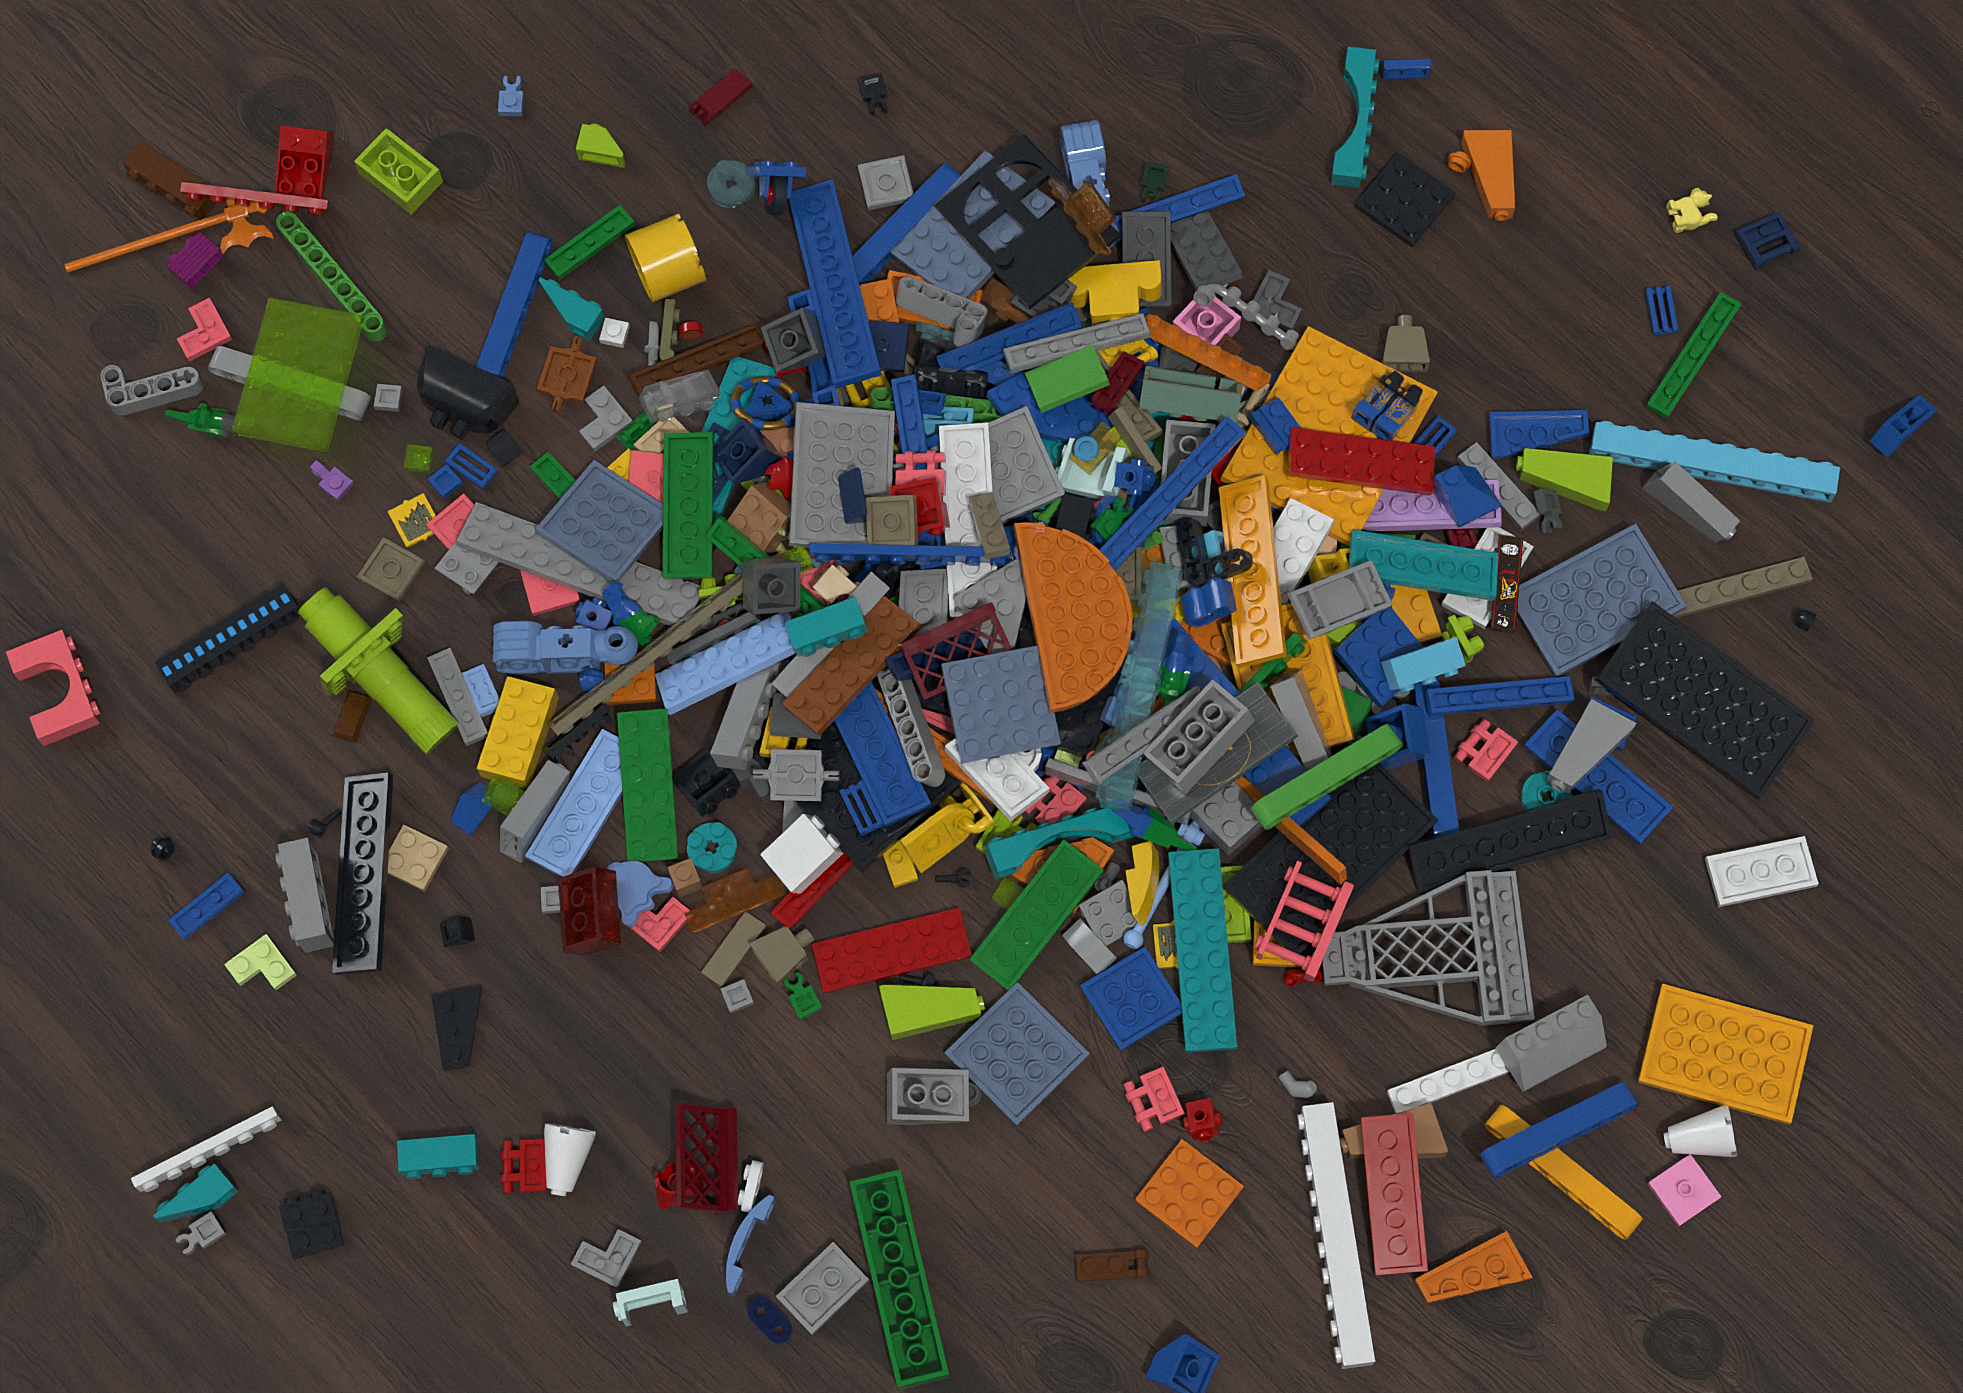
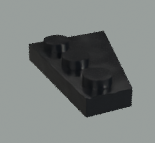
M482 986L431 996L444 1072L470 1067L475 1026L478 1020L480 997H482L483 991Z

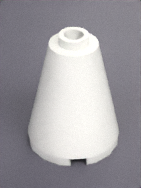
M1728 1105L1720 1106L1668 1127V1133H1664L1666 1149L1671 1148L1672 1153L1737 1157Z
M545 1123L546 1187L551 1189V1194L566 1196L567 1192L573 1191L595 1139V1131Z

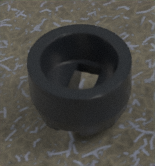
M1808 610L1800 611L1796 616L1797 626L1808 632L1817 614Z

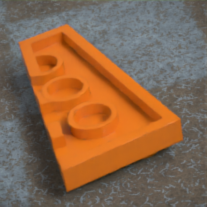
M1506 1231L1421 1275L1414 1281L1428 1304L1530 1280L1533 1277Z

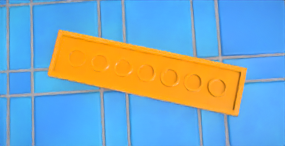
M1265 475L1219 487L1225 552L1239 548L1249 551L1253 557L1252 567L1248 571L1228 578L1232 585L1237 608L1231 614L1236 665L1239 668L1287 657L1269 481ZM1240 556L1239 561L1231 562V564L1235 563L1240 565V561L1243 560V557Z

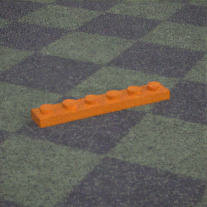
M1152 314L1145 316L1151 333V339L1255 391L1260 390L1270 382L1271 374L1264 371L1261 367L1252 365L1242 360L1241 357L1232 355L1222 350L1219 346L1212 345L1202 340L1199 336L1192 335L1182 330L1179 326L1162 320L1159 316Z

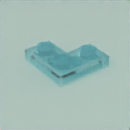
M918 321L916 332L921 336L920 338L937 344L938 341L947 342V347L957 348L953 342L955 332L944 330L941 326Z

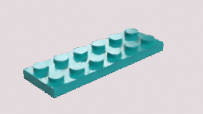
M1353 530L1351 533L1348 569L1372 560L1382 583L1490 601H1494L1496 598L1498 553Z

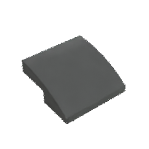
M1069 280L1065 281L1030 310L1017 296L1013 298L1011 305L1032 319L1069 304L1077 286Z
M774 693L770 736L821 739V735L818 736L783 707L782 703L787 699L783 694Z

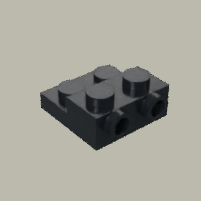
M709 747L673 774L674 786L685 796L688 803L701 817L705 814L710 815L716 812L718 804L726 798L731 799L735 797L738 793V788L741 787L736 776L729 768L717 766L710 754L711 749Z
M317 1190L310 1193V1198L300 1200V1197H292L284 1201L285 1205L279 1206L292 1259L295 1260L345 1246L334 1196L330 1192L325 1193V1190Z

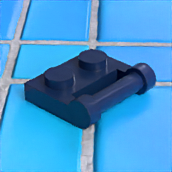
M1780 212L1741 228L1736 232V236L1749 256L1750 263L1755 270L1763 267L1764 263L1789 252L1793 254L1799 251V244ZM1780 239H1784L1786 244L1761 255L1757 251Z

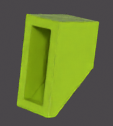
M582 124L576 146L578 160L625 168L623 152L606 128L598 124Z

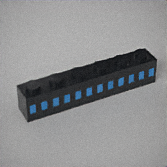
M281 584L154 663L174 693L184 691L197 679L208 677L215 668L232 662L235 656L241 652L252 650L259 641L264 638L269 639L273 637L277 630L285 625L290 626L294 624L301 616L298 613L299 608L285 586Z

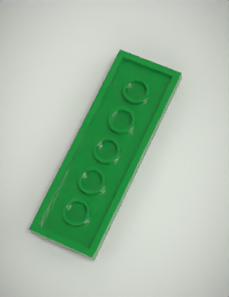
M664 433L663 579L713 578L714 543L706 537V534L714 524V433Z
M668 709L618 712L627 861L677 860L679 857Z
M1063 839L969 960L1007 990H1010L1021 979L1103 874L1104 870Z

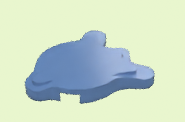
M638 861L614 862L606 870L607 880L605 889L607 897L620 909L622 922L627 927H632L637 923L640 913L654 908L655 902L652 900V897L655 894L669 893L674 886L671 879L654 875L649 867Z

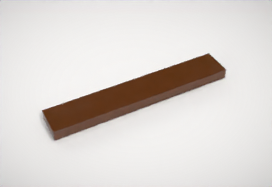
M757 322L629 374L628 379L637 396L642 398L730 362L732 359L764 348L766 342L761 327Z

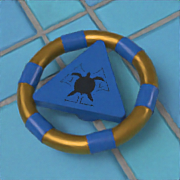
M757 376L746 379L738 384L731 396V406L734 414L740 420L744 417L757 429L766 431L783 429L794 423L796 403H802L800 395L795 388L782 379L771 376ZM753 386H757L746 414L743 411L740 397L745 391ZM769 386L785 391L790 396L792 405ZM791 412L781 420L769 422L774 419L775 414Z

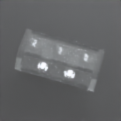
M708 369L645 386L639 401L650 423L657 421L666 422L672 417L679 415L688 416L694 411L711 409L712 406L716 405L715 400L719 398L721 393Z

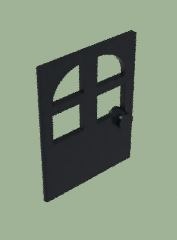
M1026 135L1017 139L934 205L943 218L1029 310L1121 237V234ZM1013 164H1029L1040 169L1038 173L1013 192L995 174L996 171ZM1050 179L1068 198L1042 219L1038 220L1021 200ZM978 185H981L998 204L969 226L965 220V205L973 190ZM1007 212L1025 232L1008 246L1000 248L994 253L978 234Z

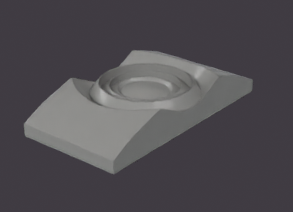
M1372 560L1287 594L1309 640L1333 632L1353 622L1363 620L1393 605Z

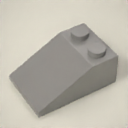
M892 1068L887 1073V1125L969 1122V1070Z

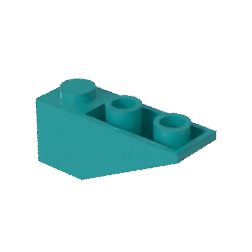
M540 277L538 281L542 292L567 329L590 342L605 319L602 307L592 300L588 302L582 299L573 290L566 291L562 289L554 280L548 279L547 281Z
M215 1164L211 1167L206 1166L198 1173V1178L191 1184L186 1183L177 1191L178 1195L171 1201L163 1202L157 1208L158 1212L153 1216L159 1222L164 1223L219 1209L239 1191Z

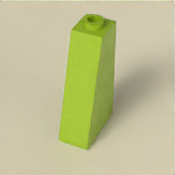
M1524 448L1522 456L1517 457L1516 471H1520V480L1542 489L1554 490L1558 495L1606 512L1609 506L1613 457Z
M879 986L892 1040L981 1018V1011L985 1010L982 995L977 996L975 988Z

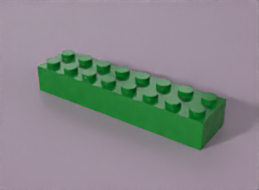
M901 1170L850 1181L898 1391L949 1379L947 1363Z

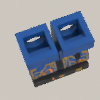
M1393 371L1388 376L1383 375L1369 394L1355 406L1351 418L1367 430H1370L1373 426L1372 433L1378 438L1393 441L1411 415L1416 411L1423 390L1413 384L1408 390H1405L1401 387L1404 381L1403 375Z

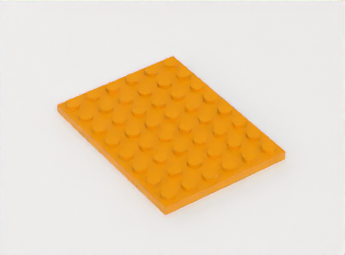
M1308 326L1262 406L1280 398L1303 429L1380 439L1372 433L1373 426L1370 430H1367L1353 420L1351 416L1355 406L1369 394L1383 375L1388 376L1396 370ZM1400 373L1404 377V381L1401 384L1402 388L1408 390L1413 384L1423 390L1416 411L1393 439V441L1410 443L1438 391ZM1252 423L1225 469L1221 481L1229 485L1265 475L1269 481L1271 507L1283 512L1288 501L1292 498L1334 519L1335 523L1328 536L1350 547L1352 531H1362L1384 489L1288 476L1289 449L1283 450L1276 455Z

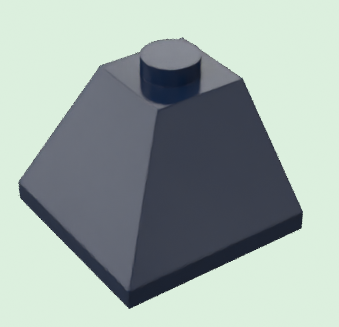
M744 417L714 448V458L733 484L766 476L764 474L768 466L782 459L773 443Z

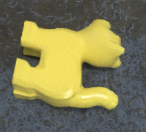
M1695 188L1689 197H1683L1678 201L1669 200L1666 209L1669 216H1674V223H1672L1674 232L1694 230L1710 221H1716L1718 218L1717 214L1708 213L1702 216L1698 209L1708 206L1712 195L1707 194L1706 191H1702L1700 188Z

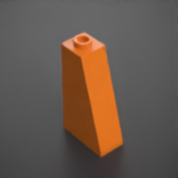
M1464 130L1461 146L1464 153L1471 160L1470 170L1488 219L1498 221L1512 219L1515 210L1512 131Z

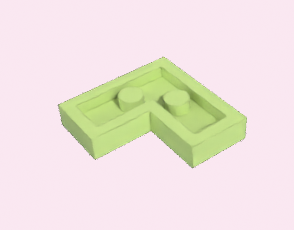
M267 934L224 964L240 986L261 971L275 990L296 976V973Z

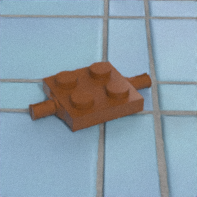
M577 335L574 336L571 348L561 349L550 346L536 390L537 393L554 398L550 411L553 413L555 411L556 414L560 413L563 401H573L581 404L585 402L584 399L587 396L598 360L597 357L586 355L580 351L584 338L581 336L579 338Z

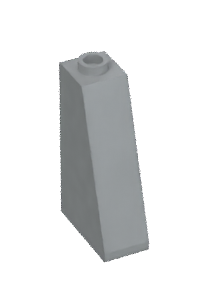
M1676 461L1656 470L1642 487L1644 491L1715 543L1724 539L1726 541L1729 540L1737 531L1735 526L1740 520Z
M1301 669L1278 678L1270 687L1283 717L1298 735L1293 741L1304 767L1307 770L1330 758L1332 753Z
M1591 699L1546 782L1550 783V786L1556 791L1569 793L1631 734L1636 723Z
M548 760L500 826L501 853L522 863L526 853L569 784L570 771L563 765L555 764Z

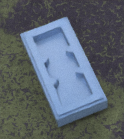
M482 664L463 672V678L481 718L496 712L500 699L485 665Z

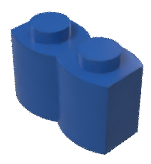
M1220 577L1208 580V583L1202 587L1190 588L1187 593L1181 596L1186 624L1195 628L1208 625L1216 619L1228 616L1237 610L1231 582Z

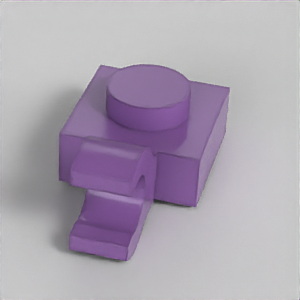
M317 460L310 466L311 472L322 480L318 484L319 487L337 502L354 485L353 481L336 467L329 472Z

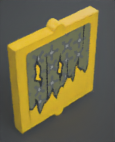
M424 493L409 501L404 500L403 504L387 511L407 548L422 540L427 541L428 537L434 535L426 524L436 515Z
M1174 920L1171 923L1154 924L1153 935L1157 966L1159 969L1175 967L1178 970Z

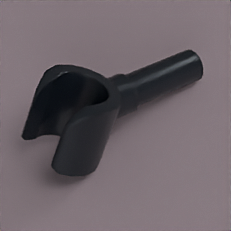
M339 809L335 810L322 822L313 819L308 825L309 832L317 837L323 836L327 826L342 814Z
M962 870L958 875L936 876L935 880L936 882L957 883L958 886L964 888L969 886L971 882L962 881L960 876H970L971 872L969 870Z
M926 973L922 980L903 974L900 977L901 981L918 986L935 987L938 983L936 978Z

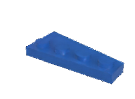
M1587 410L1490 412L1491 459L1497 460L1523 453L1524 448L1540 449L1587 437L1589 434Z

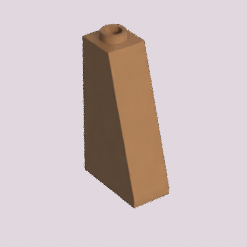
M1432 1103L1396 1113H1413L1417 1158L1446 1157L1448 1149ZM1361 1124L1342 1130L1341 1138H1339L1342 1153H1347L1349 1159H1364Z

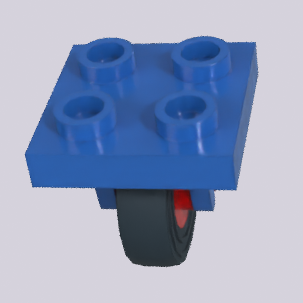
M774 161L754 162V166L747 167L746 177H759L760 198H764L766 212L769 215H781L785 210L787 199H791L793 178L806 177V167H798L797 162L777 163V166H775Z

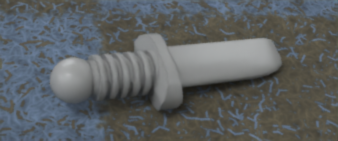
M650 321L649 345L644 347V352L648 353V367L658 362V353H660V346L658 345L659 326L655 321Z

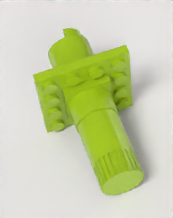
M327 587L318 591L300 608L298 613L307 622L305 628L336 660L334 664L320 675L322 690L328 697L333 693L336 696L347 687L346 681L349 679L353 684L357 682L426 754L435 749L458 727L459 722L412 674L409 667L391 649V646L402 638L401 634L403 631V615L396 608L373 629L341 595L335 597Z

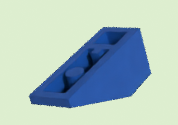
M1919 394L1884 422L1869 442L1888 458L1938 410Z

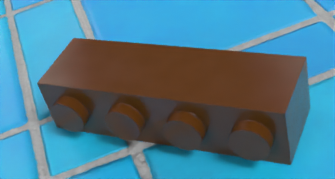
M139 142L123 161V165L127 170L126 175L135 182L141 181L150 192L154 194L160 193L169 204L173 206L179 205L192 218L195 216L199 219L206 218L217 204L211 202L208 197H202L201 201L185 198V195L180 192L181 182L208 184L142 142Z

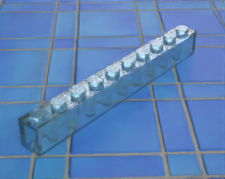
M1151 562L1150 570L1146 569L1143 583L1147 585L1145 593H1141L1139 597L1140 617L1136 616L1134 620L1133 631H1136L1135 639L1129 642L1128 655H1131L1130 662L1124 665L1122 677L1126 680L1124 688H1119L1117 702L1120 703L1119 712L1115 711L1113 714L1112 726L1115 727L1113 736L1109 735L1107 745L1153 714L1157 696L1156 689L1160 682L1162 664L1165 659L1183 577L1180 566ZM1143 754L1103 781V784H1098L1096 799H1099L1102 808L1131 813Z

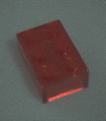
M592 867L558 878L563 952L586 956L621 945L616 871Z

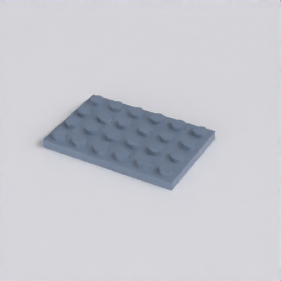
M984 151L937 202L995 157ZM1007 166L995 172L1012 192L1026 182L1025 179ZM978 185L973 190L965 205V220L969 226L998 204L981 185ZM1037 188L1021 200L1038 220L1057 207L1055 201ZM934 205L890 251L893 258L925 282L970 299L995 273L943 218ZM1006 212L978 234V236L995 253L998 249L1008 246L1025 231Z
M1634 524L1519 586L1517 615L1556 678L1621 644L1652 601L1671 615L1685 610L1687 605L1640 529Z

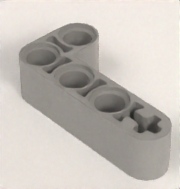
M903 277L900 279L895 300L898 306L954 328L953 342L958 347L978 340L983 332L987 308L914 277Z
M106 366L101 372V381L106 400L112 411L120 416L196 396L204 387L201 377L193 367H183L129 383L118 366ZM119 377L117 381L110 383L112 378ZM171 385L170 389L162 391L165 386ZM142 392H148L144 397H139ZM124 398L121 403L115 404L118 399Z

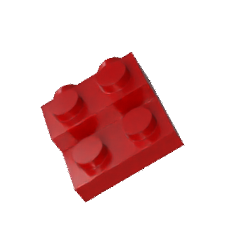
M938 477L889 487L891 496L916 495L918 539L921 538L920 533L929 532L930 536L944 534V528L950 527L947 504L943 502Z

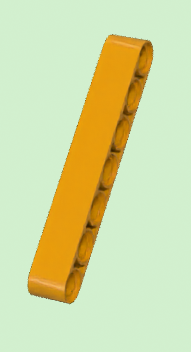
M1500 1105L1484 1124L1485 1128L1500 1141L1531 1127L1504 1105ZM1558 1148L1528 1163L1614 1234L1624 1240L1629 1238L1643 1220L1633 1208Z

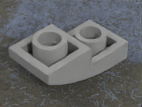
M1081 918L1062 935L1096 974L1103 972L1117 958Z

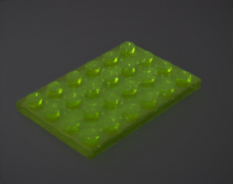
M269 298L232 427V433L239 436L328 452L364 321L363 316Z

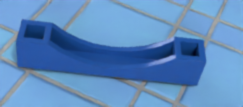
M810 289L787 297L791 313L805 308L813 311L817 319ZM827 358L808 366L814 404L845 407L841 389L833 385Z

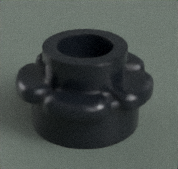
M166 836L155 839L151 845V855L160 860L168 859L175 850V845L171 842V838Z

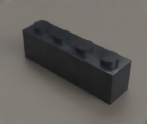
M1065 494L1056 529L1061 531L1065 529L1090 543L1091 532L1088 531L1090 523L1093 524L1097 510L1094 509V500Z

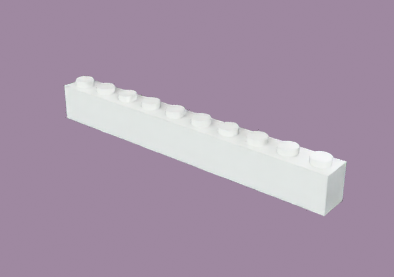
M1331 1102L1302 1106L1301 1114H1297L1299 1130H1304L1305 1139L1301 1140L1303 1155H1308L1309 1165H1305L1307 1181L1312 1180L1313 1191H1309L1310 1203L1312 1207L1316 1206L1317 1216L1313 1217L1315 1232H1320L1321 1242H1318L1317 1246L1319 1258H1324L1325 1268L1321 1269L1323 1283L1328 1284L1330 1293L1326 1294L1327 1309L1332 1310L1334 1320L1330 1321V1330L1332 1337H1337L1338 1347H1334L1336 1363L1341 1362V1369L1370 1366L1375 1363L1334 1104Z

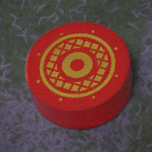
M691 321L679 326L680 338L684 340L697 339L704 334L703 326L699 322Z

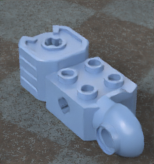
M1093 120L1081 122L1080 124L1075 123L1061 126L1060 142L1068 180L1118 231L1116 223L1112 220L1108 204L1110 202L1109 191L1104 185L1106 154L1099 121Z
M503 621L493 626V662L496 663L497 671L505 674H534L538 672H546V674L583 673L586 668H597L600 670V662H607L613 665L627 663L635 656L638 648L635 634L622 626H614L606 630H593L580 625L573 626L572 629H562L559 626H550L544 629L540 623L533 621ZM615 640L623 641L619 647H612L611 643Z

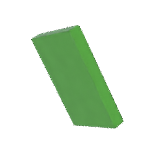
M1093 345L1025 372L1041 413L1110 385Z

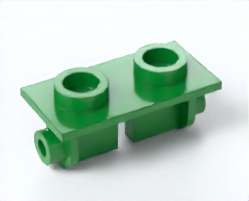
M652 405L649 406L622 430L616 438L631 451L636 450L634 443L664 417L661 414L662 411L656 405L654 407Z

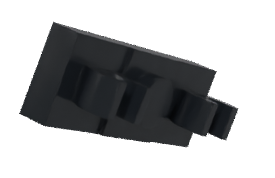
M915 365L914 375L917 376L919 390L985 398L988 372Z
M600 702L593 708L594 711L591 715L584 719H578L573 723L574 727L566 734L560 733L545 745L542 751L546 756L554 757L557 763L563 765L564 761L560 757L561 753L567 751L573 757L574 751L567 746L574 741L577 743L584 739L588 734L586 731L591 728V725L595 731L600 733L602 730L599 727L600 720L605 719L610 725L613 723L612 719L605 715L609 711L607 706Z

